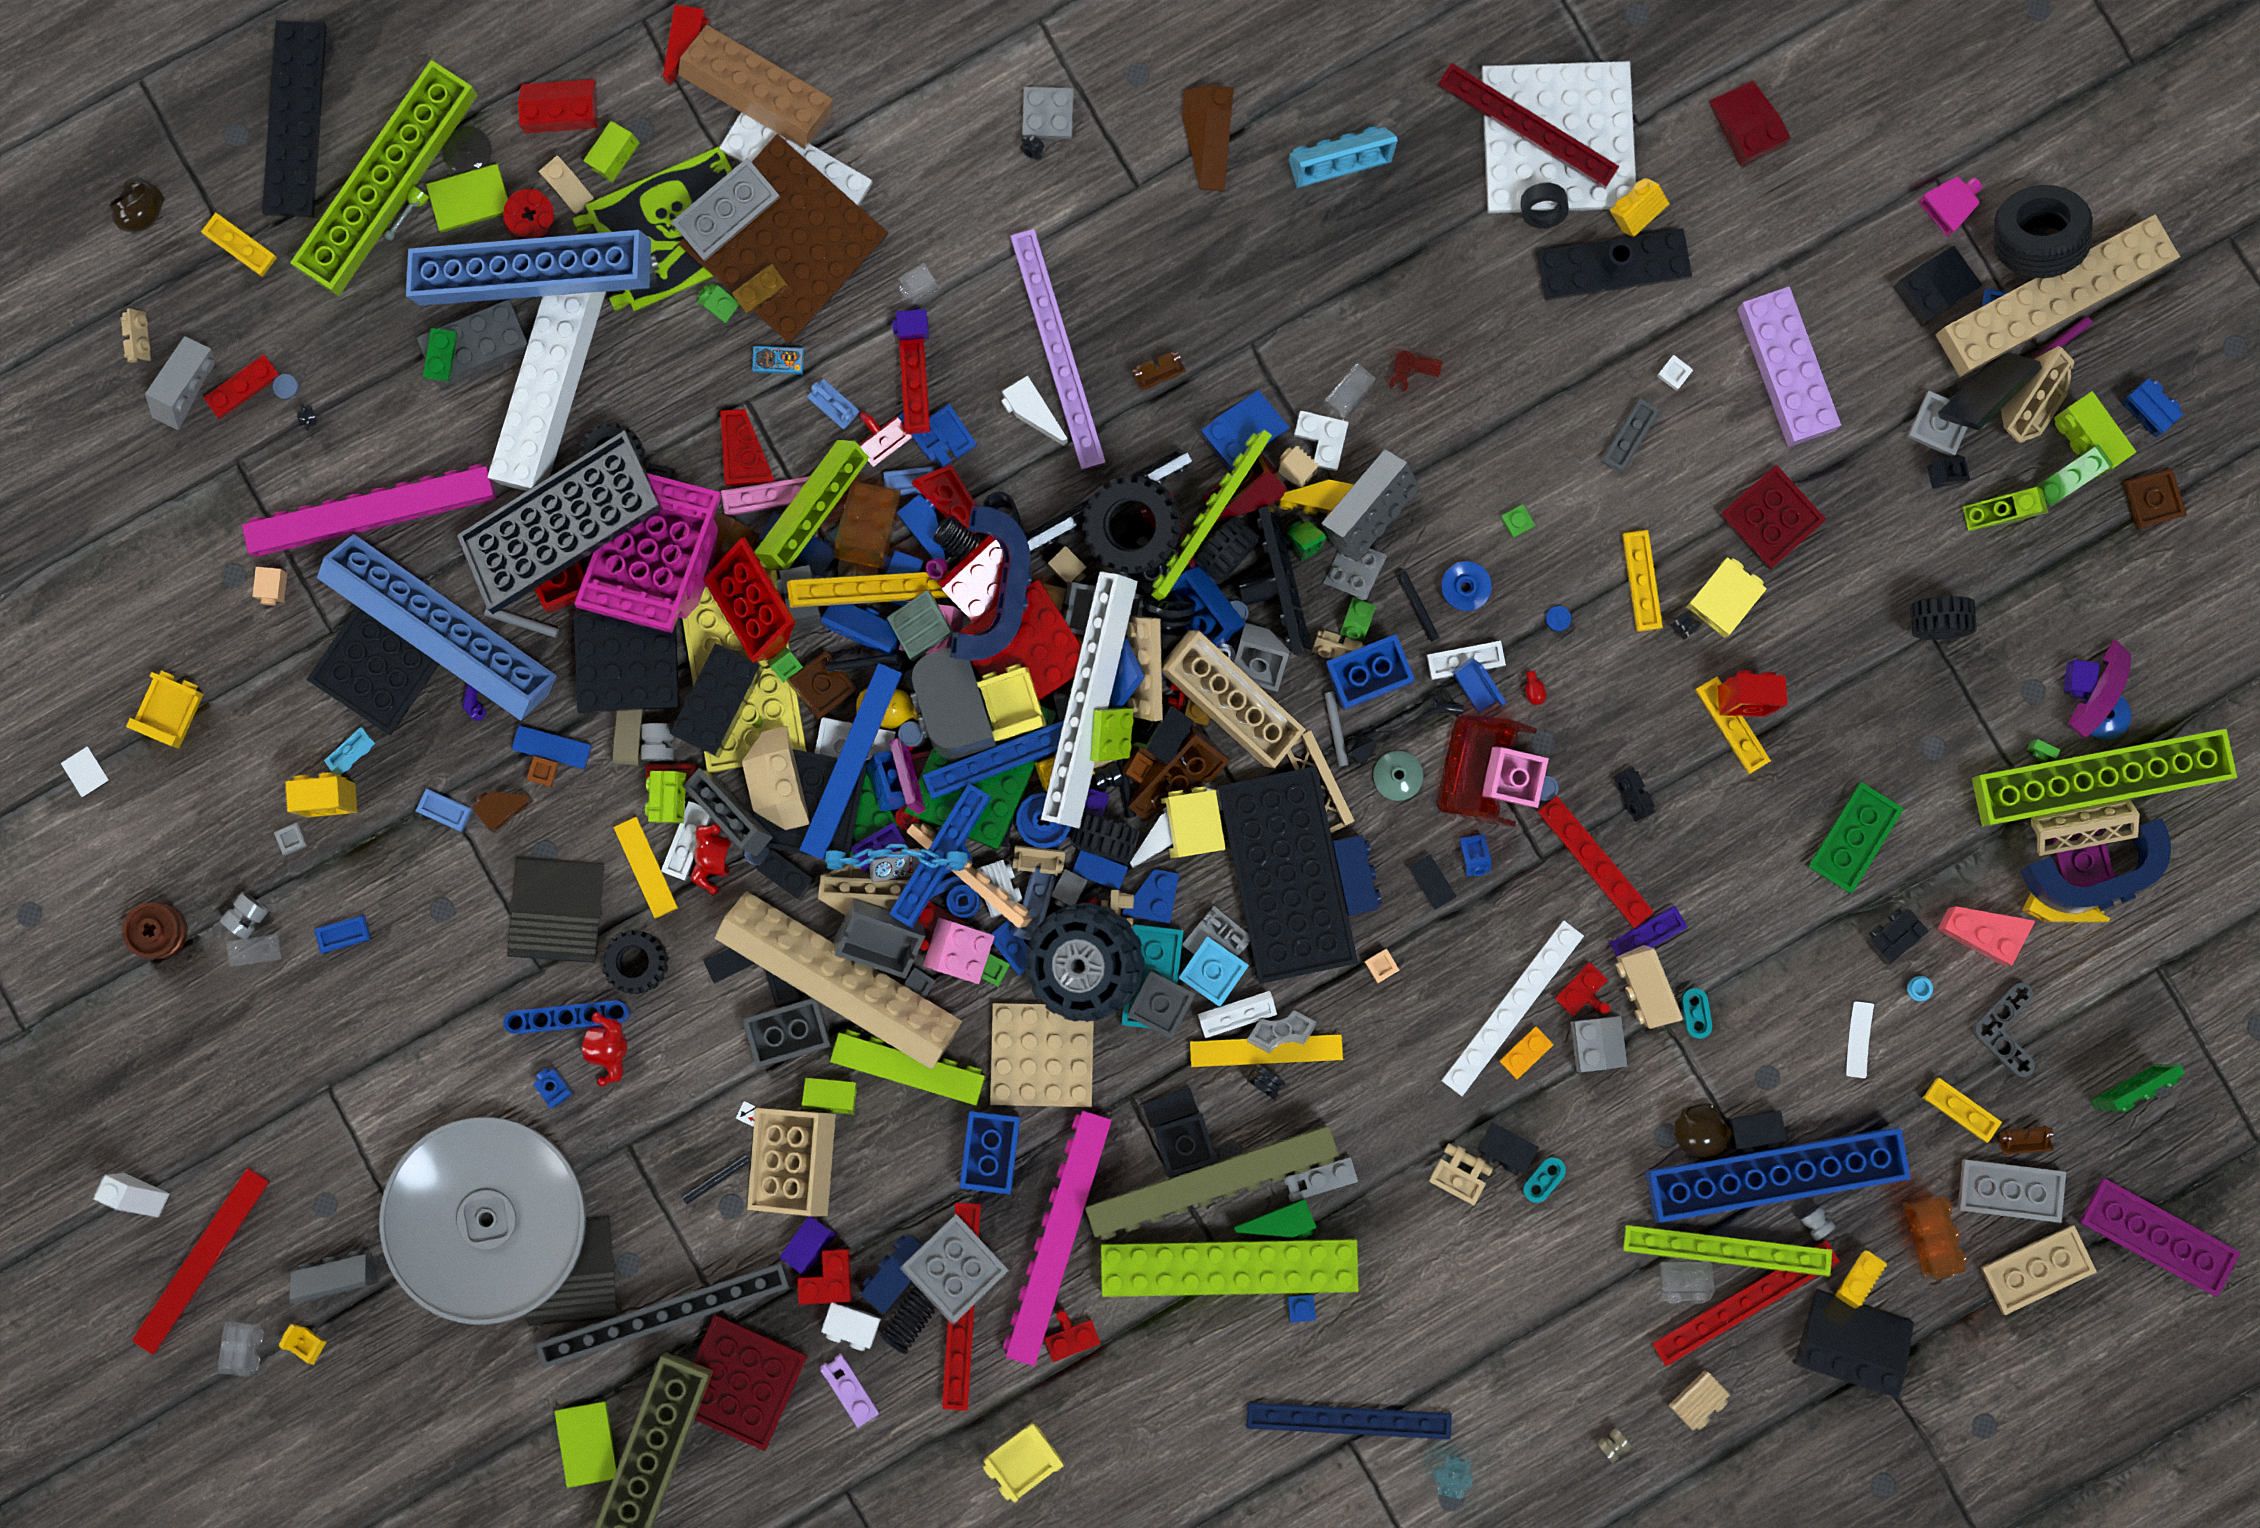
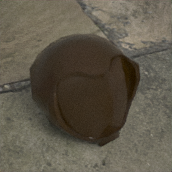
M132 180L125 185L120 196L108 205L113 211V222L119 230L133 233L143 231L156 222L165 198L156 187Z
M1709 1103L1682 1108L1681 1114L1674 1123L1675 1137L1681 1149L1694 1158L1708 1159L1716 1157L1726 1148L1728 1139L1732 1136V1129L1723 1121L1715 1106Z

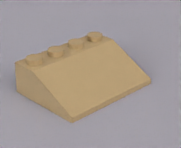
M766 1108L755 1109L747 1210L803 1216H828L836 1114Z

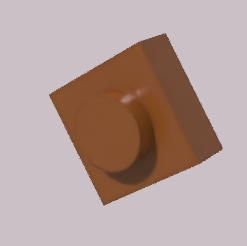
M1133 750L1121 772L1140 785L1154 765V762L1140 752Z
M533 756L526 780L553 787L559 763Z

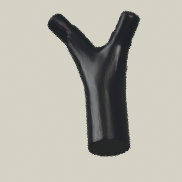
M1435 695L1433 697L1436 701L1433 703L1435 708L1423 713V716L1426 718L1438 713L1462 715L1464 705L1447 703Z

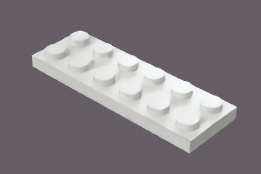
M741 112L720 146V150L739 162L744 161L746 158L752 162L777 133ZM781 136L858 206L860 205L873 183L871 179L811 144L806 149H803Z

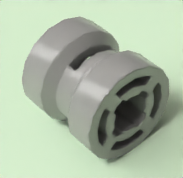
M1821 1205L1812 1208L1800 1218L1803 1225L1811 1229L1810 1235L1815 1241L1823 1238L1836 1227L1832 1220L1825 1219V1210Z

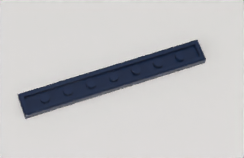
M1247 1402L1246 1429L1451 1440L1452 1413Z

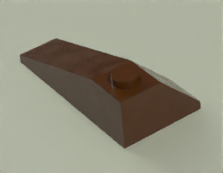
M1207 85L1184 90L1182 118L1200 190L1225 192L1234 87Z
M1191 725L1188 736L1183 739L1178 748L1177 756L1170 764L1156 761L1127 806L1140 817L1147 820L1167 807L1166 803L1162 804L1161 799L1169 797L1168 792L1183 790L1185 794H1190L1192 792L1191 789L1204 781L1208 783L1213 780L1230 760L1203 732Z

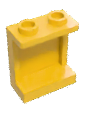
M162 670L159 675L151 672L150 677L153 680L135 719L130 718L126 727L179 749L204 694L196 691L197 685L185 680L182 684L173 681L175 676Z

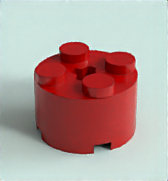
M523 189L515 192L508 198L504 206L503 223L511 237L516 240L545 238L550 232L554 220V210L551 202L544 194L535 189ZM528 211L529 214H534L532 221H529L528 218L523 219L525 212Z

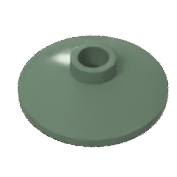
M1393 751L1385 754L1378 760L1373 771V781L1381 795L1390 800L1403 801L1411 798L1419 791L1423 782V770L1419 761L1413 755L1404 751ZM1398 770L1404 774L1401 780L1396 779L1394 773Z

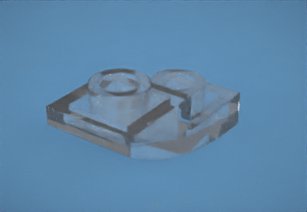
M278 934L252 937L247 940L226 941L229 967L281 960Z

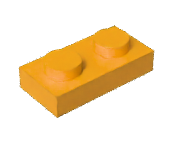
M1535 1026L1499 1062L1517 1080L1553 1046V1043Z

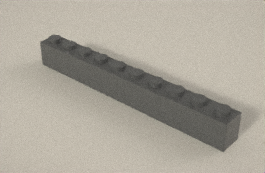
M781 1262L541 1341L535 1345L542 1367L545 1369L787 1289L792 1285L785 1262Z

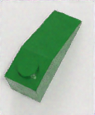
M1298 521L1288 527L1289 532L1286 533V539L1300 562L1323 549L1326 536L1311 522L1306 521L1302 524L1301 521Z
M1304 1198L1233 1226L1235 1232L1283 1237L1298 1236L1299 1239L1312 1235V1230L1317 1228Z

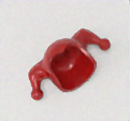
M717 823L711 826L700 825L696 828L697 845L694 851L696 864L691 873V881L706 889L711 895H716L719 888L716 885H711L706 877L709 874L728 876L730 874L729 868L725 865V859L731 841L728 838L717 835L721 832V827Z
M596 1012L592 1015V1021L597 1024L601 1023L604 1027L593 1026L589 1028L584 1037L582 1053L586 1062L604 1066L607 1069L608 1075L605 1077L600 1076L597 1079V1084L605 1087L607 1083L619 1082L623 1076V1058L627 1053L628 1043L622 1033V1024L620 1022L603 1017L601 1013Z

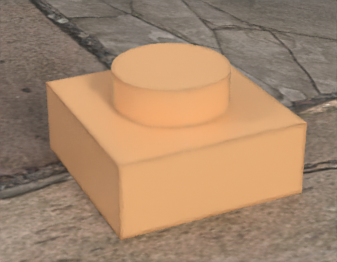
M1387 949L1365 961L1366 966L1377 983L1399 971Z

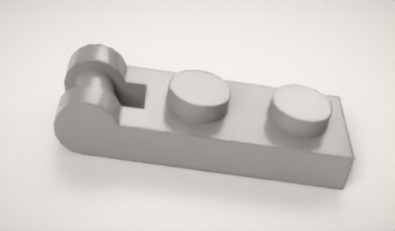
M1351 1157L1325 1166L1312 1168L1310 1171L1298 1175L1292 1174L1283 1179L1284 1184L1288 1185L1290 1191L1288 1195L1290 1202L1358 1182ZM1304 1180L1307 1189L1300 1191L1297 1182Z

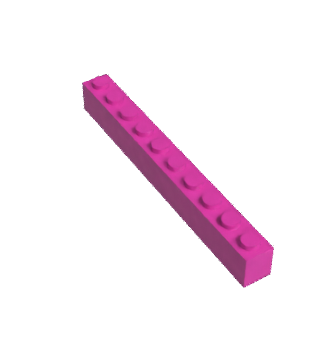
M482 464L470 466L468 471L460 473L458 470L445 472L444 476L434 478V476L423 477L419 479L420 482L418 483L401 482L396 484L395 488L388 490L386 488H376L371 490V494L363 496L360 493L346 496V500L338 502L336 499L326 500L322 502L321 506L317 507L312 505L301 506L297 508L298 511L288 513V511L276 512L271 518L254 517L249 519V523L242 524L247 552L253 557H258L497 500L494 481L488 478L490 469L487 466L483 467Z
M1082 1111L1081 1115L1076 1114L1072 1126V1129L1076 1130L1074 1140L1068 1139L1064 1153L1069 1154L1066 1164H1060L1057 1178L1061 1179L1059 1188L1053 1187L1049 1202L1054 1204L1051 1213L1045 1212L1041 1227L1046 1228L1043 1238L1039 1236L1037 1238L1034 1251L1038 1252L1035 1262L1030 1261L1026 1276L1030 1277L1028 1287L1022 1286L1018 1298L1023 1303L1020 1311H1014L1010 1324L1015 1326L1013 1335H1007L1003 1350L1007 1351V1358L1032 1366L1036 1364L1112 1119Z

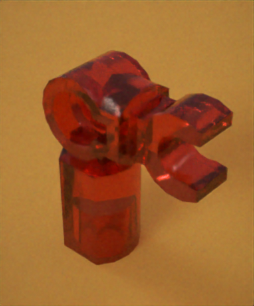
M1409 351L1399 352L1395 358L1393 370L1396 372V375L1390 380V389H1393L1396 381H1402V391L1405 392L1408 388L1406 375H1410L1411 368L1415 369V372L1439 377L1443 361L1420 355L1416 358Z

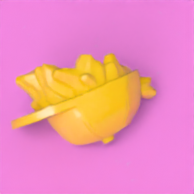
M896 688L880 728L891 730L892 728H900L901 725L911 719L918 720L921 714L917 715L912 697L907 692ZM867 689L862 691L858 696L856 704L857 713L864 699Z

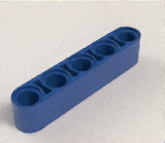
M606 1001L509 1012L504 1018L503 1025L512 1034L603 1026L601 1023L597 1024L589 1021L587 1018L589 1009L594 1007L603 1017L625 1023L631 1016V1008L624 1001ZM616 1005L622 1006L624 1014L620 1019H615L612 1015V1010ZM567 1010L573 1014V1020L570 1024H565L562 1021V1015ZM541 1013H545L548 1017V1022L544 1027H540L537 1024V1017ZM518 1015L522 1018L523 1023L521 1028L516 1030L512 1027L511 1023L512 1019Z

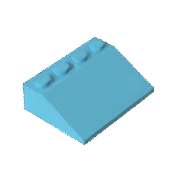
M1375 126L1364 130L1362 134L1355 135L1354 133H1349L1341 136L1340 140L1331 142L1328 139L1318 142L1315 147L1307 148V146H1301L1294 149L1293 153H1290L1289 163L1296 187L1299 188L1390 163L1398 141L1396 135L1386 127L1378 129Z

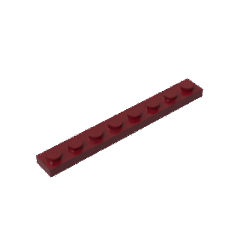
M1452 62L1438 82V87L1606 189L1620 167Z

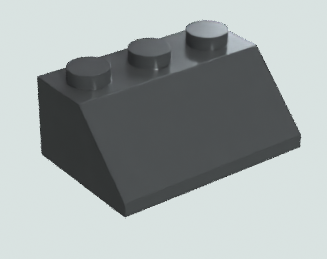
M362 1249L348 1253L347 1259L339 1260L338 1256L323 1259L322 1265L314 1266L313 1262L298 1265V1271L291 1272L290 1305L378 1283L372 1253L364 1254Z

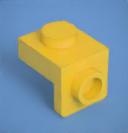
M291 1324L285 1331L279 1347L293 1352L306 1363L314 1365L326 1341L307 1327Z

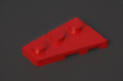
M746 410L720 411L725 485L734 486L775 482Z
M952 464L918 477L911 483L946 518L953 516L963 526H966V529H969L972 506L977 505Z

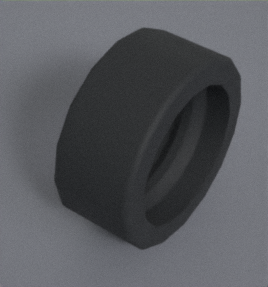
M1548 182L1532 185L1521 196L1522 217L1525 223L1531 227L1539 229L1551 228L1563 222L1568 216V197L1565 189L1558 184ZM1542 201L1558 203L1554 209L1550 210L1531 209L1532 206Z

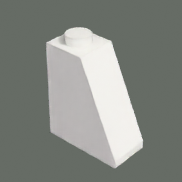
M126 1173L104 1176L94 1199L116 1210L159 1217L170 1193Z

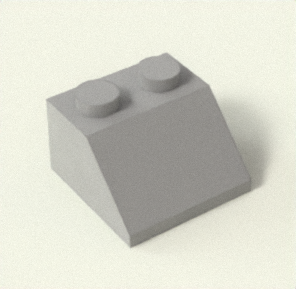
M1621 1016L1570 1022L1577 1072L1628 1067Z

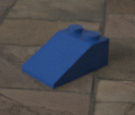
M1257 390L1201 430V437L1231 473L1235 468L1232 465L1234 460L1240 453H1245L1248 448L1245 444L1253 433L1257 435L1262 430H1266L1272 435L1263 448L1265 449L1289 430L1290 427L1263 394Z

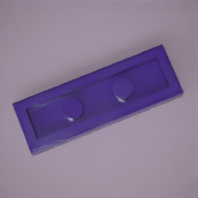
M1673 906L1610 941L1609 944L1615 955L1619 956L1643 945L1654 947L1688 927L1677 907Z

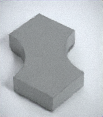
M1295 1010L1288 1017L1278 1021H1268L1261 1018L1248 1037V1043L1269 1054L1275 1047L1283 1043L1295 1042L1305 1045L1317 1022Z

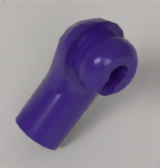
M466 685L462 707L471 719L475 721L482 720L486 715V710L476 700L478 690L470 685Z

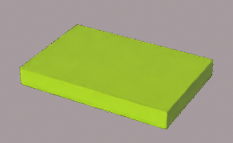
M498 164L426 184L441 233L503 215L505 203L508 200Z
M603 1401L555 1410L567 1488L614 1479L618 1468L607 1402Z

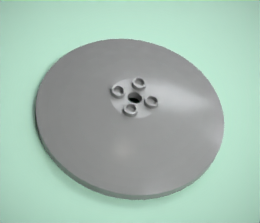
M464 1119L442 1126L427 1134L415 1143L398 1162L385 1187L381 1202L379 1219L380 1239L386 1261L395 1279L406 1293L422 1307L438 1316L459 1323H500L522 1316L539 1307L553 1296L567 1280L575 1267L584 1242L586 1230L585 1200L578 1177L570 1162L545 1136L530 1127L507 1119ZM485 1212L491 1213L494 1218L493 1224L489 1227L481 1223V1216Z

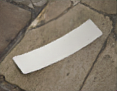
M1855 1001L1853 1005L1846 1075L1850 1077H1867L1868 1046L1874 1008L1872 1003Z

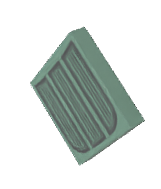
M928 590L887 617L906 654L912 661L953 634L936 600Z

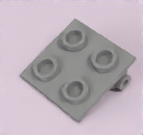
M1369 548L1368 552L1356 562L1338 551L1323 584L1354 595V598L1364 601L1368 598L1387 555Z
M1213 906L1182 945L1195 954L1208 936L1238 957L1249 944L1250 939L1248 933Z

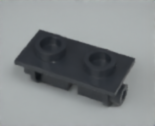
M1634 767L1613 777L1618 791L1622 794L1627 804L1628 812L1632 815L1635 822L1655 813V805L1648 791L1642 794L1638 791L1645 787L1639 772L1635 771Z

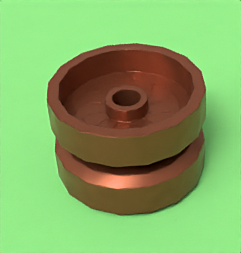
M143 903L134 907L127 914L122 924V937L125 945L133 954L143 958L166 959L177 954L183 948L188 937V925L184 916L174 907L160 903Z

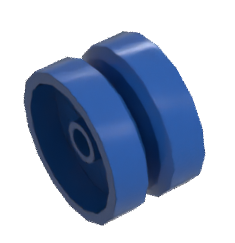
M1041 792L1031 795L1022 802L1017 811L1016 824L1019 834L1028 845L1034 848H1056L1066 841L1071 832V827L1049 822L1048 826L1045 824L1041 826L1040 820L1047 793Z

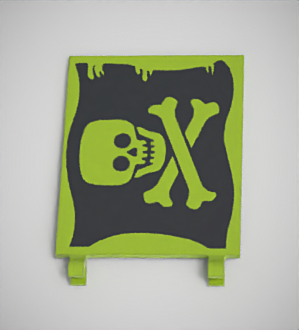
M720 146L585 205L588 214L573 218L578 232H582L591 225H594L598 233L640 230L651 239V256L655 255L659 270L655 271L657 279L650 281L649 288L624 290L623 294L609 298L615 311L631 304L635 312L714 277L678 245L684 237L671 222L732 171L724 152L720 150Z

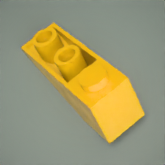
M1326 480L1285 492L1279 501L1273 503L1278 504V508L1284 510H1293V507L1303 509L1302 512L1305 514L1317 515V512L1328 516L1354 484Z
M2030 893L2022 909L2023 912L2043 922L2102 923L2109 922L2110 920L2109 917L2103 915L2105 911L2100 912L2099 908L2078 914L2056 911L2040 902L2032 893Z

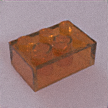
M857 481L851 483L834 542L835 559L884 568L898 517L896 512L900 510V490Z
M1929 1194L1902 1202L1923 1276L1938 1280L1966 1272L1964 1265L1967 1264V1259L1964 1251L1959 1249L1957 1240L1960 1239V1235L1956 1225H1952L1950 1218L1952 1207L1949 1200H1945L1944 1196Z

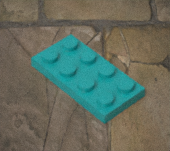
M1133 925V931L1137 936L1139 935L1142 943L1141 949L1145 961L1139 988L1131 1000L1124 1005L1122 1025L1149 1028L1127 1015L1150 971L1177 984L1183 930Z

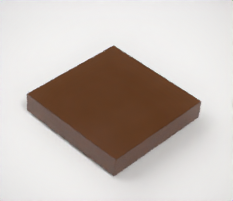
M2173 468L2122 482L2137 530L2187 516Z
M827 650L787 680V683L817 720L858 690L843 670L826 671V662L835 661Z

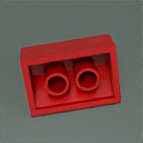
M596 80L521 84L518 111L519 125L524 133L598 128Z

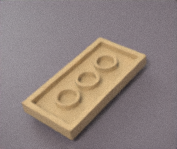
M1132 615L1129 617L1126 635L1145 677L1129 697L1127 707L1134 708L1133 717L1150 721H1161L1160 619Z
M2074 1225L2061 1229L1980 1267L2003 1315H2007L2096 1273V1269Z

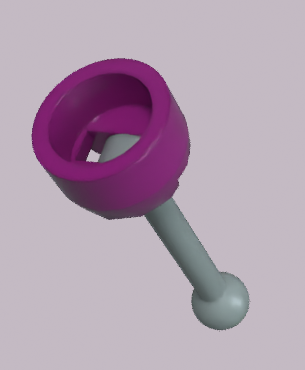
M953 555L947 560L942 558L932 559L926 565L927 574L935 580L942 578L948 571V564L957 560V558H954Z

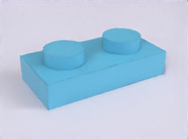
M361 726L324 761L332 773L341 775L343 772L348 771L352 764L362 755L367 754L375 742Z

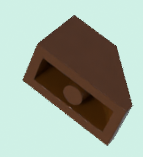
M484 792L475 799L476 804L471 808L486 827L495 833L534 802V800L530 796L501 792H490L488 794Z

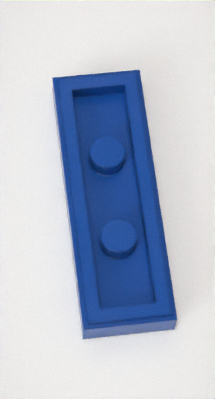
M519 725L512 746L514 751L584 770L586 769L592 745Z

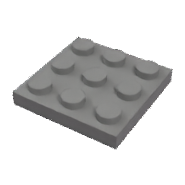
M957 1215L950 1219L900 1267L952 1325L1009 1271Z

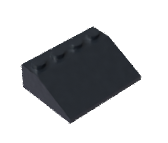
M1815 1290L1794 1364L1899 1398L1907 1370L1914 1322L1863 1305L1853 1308L1838 1297Z

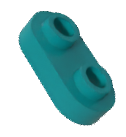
M1688 989L1681 997L1685 1028L1691 1037L1702 1039L1707 1037L1712 1031L1708 997L1701 989ZM1692 996H1695L1698 1000L1695 1006H1692L1689 1001ZM1697 1021L1702 1024L1700 1031L1694 1028V1023Z
M1554 1157L1544 1159L1523 1185L1524 1196L1531 1202L1539 1203L1544 1201L1564 1178L1566 1173L1564 1163ZM1550 1165H1554L1556 1168V1172L1553 1175L1547 1172ZM1533 1185H1538L1540 1187V1191L1538 1194H1533L1531 1192V1187Z

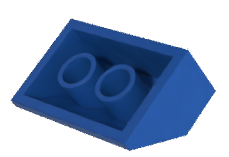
M1200 567L1185 571L1169 591L1180 593L1193 599L1196 603L1194 615L1201 610L1205 612L1194 617L1193 623L1190 625L1193 631H1200L1217 648L1229 641L1246 625L1211 577Z
M856 604L830 605L821 618V623L826 629L883 655L892 654L894 651H897L900 645V641L889 621L879 618L880 613L866 607L865 610L855 607Z
M1397 634L1326 661L1333 688L1343 711L1411 685L1415 681Z

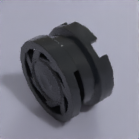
M1257 1064V1072L1255 1071L1253 1075H1249L1246 1081L1276 1100L1279 1095L1277 1093L1280 1089L1279 1087L1281 1085L1285 1087L1287 1083L1263 1066Z

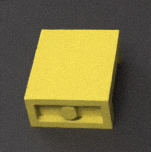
M1728 557L1720 564L1707 583L1686 606L1724 638L1732 633L1767 589L1763 586L1764 582L1754 574L1750 576L1743 570L1744 566L1739 561L1733 558L1730 560Z
M1020 664L1006 668L1007 673L997 676L996 672L982 676L983 681L977 682L978 688L982 691L994 729L992 734L995 741L1047 726L1028 667L1021 668Z
M1206 786L1191 789V794L1185 795L1183 790L1168 792L1169 797L1161 799L1162 804L1166 803L1174 847L1169 849L1170 859L1226 850L1216 790L1207 791Z
M1033 1421L984 1459L986 1465L983 1468L992 1480L996 1478L1001 1484L999 1490L1007 1501L1011 1498L1015 1503L1022 1495L1051 1473L1062 1468L1064 1461Z

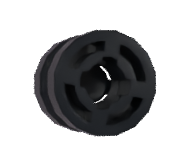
M1116 762L1109 763L1102 769L1099 767L1093 769L1095 774L1092 775L1097 791L1104 792L1108 787L1113 786L1116 788L1123 785Z

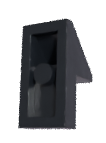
M1940 457L1932 460L1933 464L1927 466L1933 489L1971 481L1965 457Z

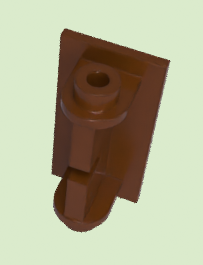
M1170 351L1157 357L1158 366L1154 365L1153 360L1137 365L1136 369H1133L1132 372L1139 389L1152 388L1158 383L1176 378L1180 374L1185 373L1186 369L1181 362L1179 352L1174 353Z
M2047 1126L2029 1128V1132H2025V1129H2005L2004 1132L1996 1135L2003 1155L2054 1151L2050 1138H2053V1129L2047 1128Z

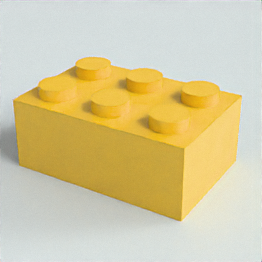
M321 773L319 778L309 777V775L293 776V781H285L287 811L307 818L357 813L356 785L354 782L348 781L347 777H341V775H335V773Z

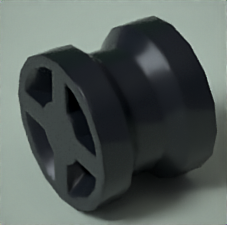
M1689 609L1670 626L1673 629H1677L1681 633L1680 637L1685 640L1702 623L1700 620H1695L1693 612Z

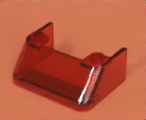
M1461 715L1458 717L1453 726L1436 804L1438 810L1446 814L1488 824L1515 827V821L1499 816L1500 805L1497 800L1482 796L1492 747L1511 749L1516 742L1518 732L1536 734L1537 728L1506 718Z

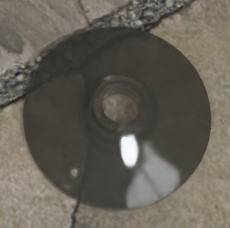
M460 127L452 132L443 145L442 155L446 165L453 172L463 174L486 167L491 159L492 147L488 137L481 130L474 127ZM469 145L468 151L462 152V146Z

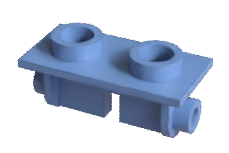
M824 379L820 383L816 382L811 387L812 392L807 396L810 401L843 430L860 413L853 404Z

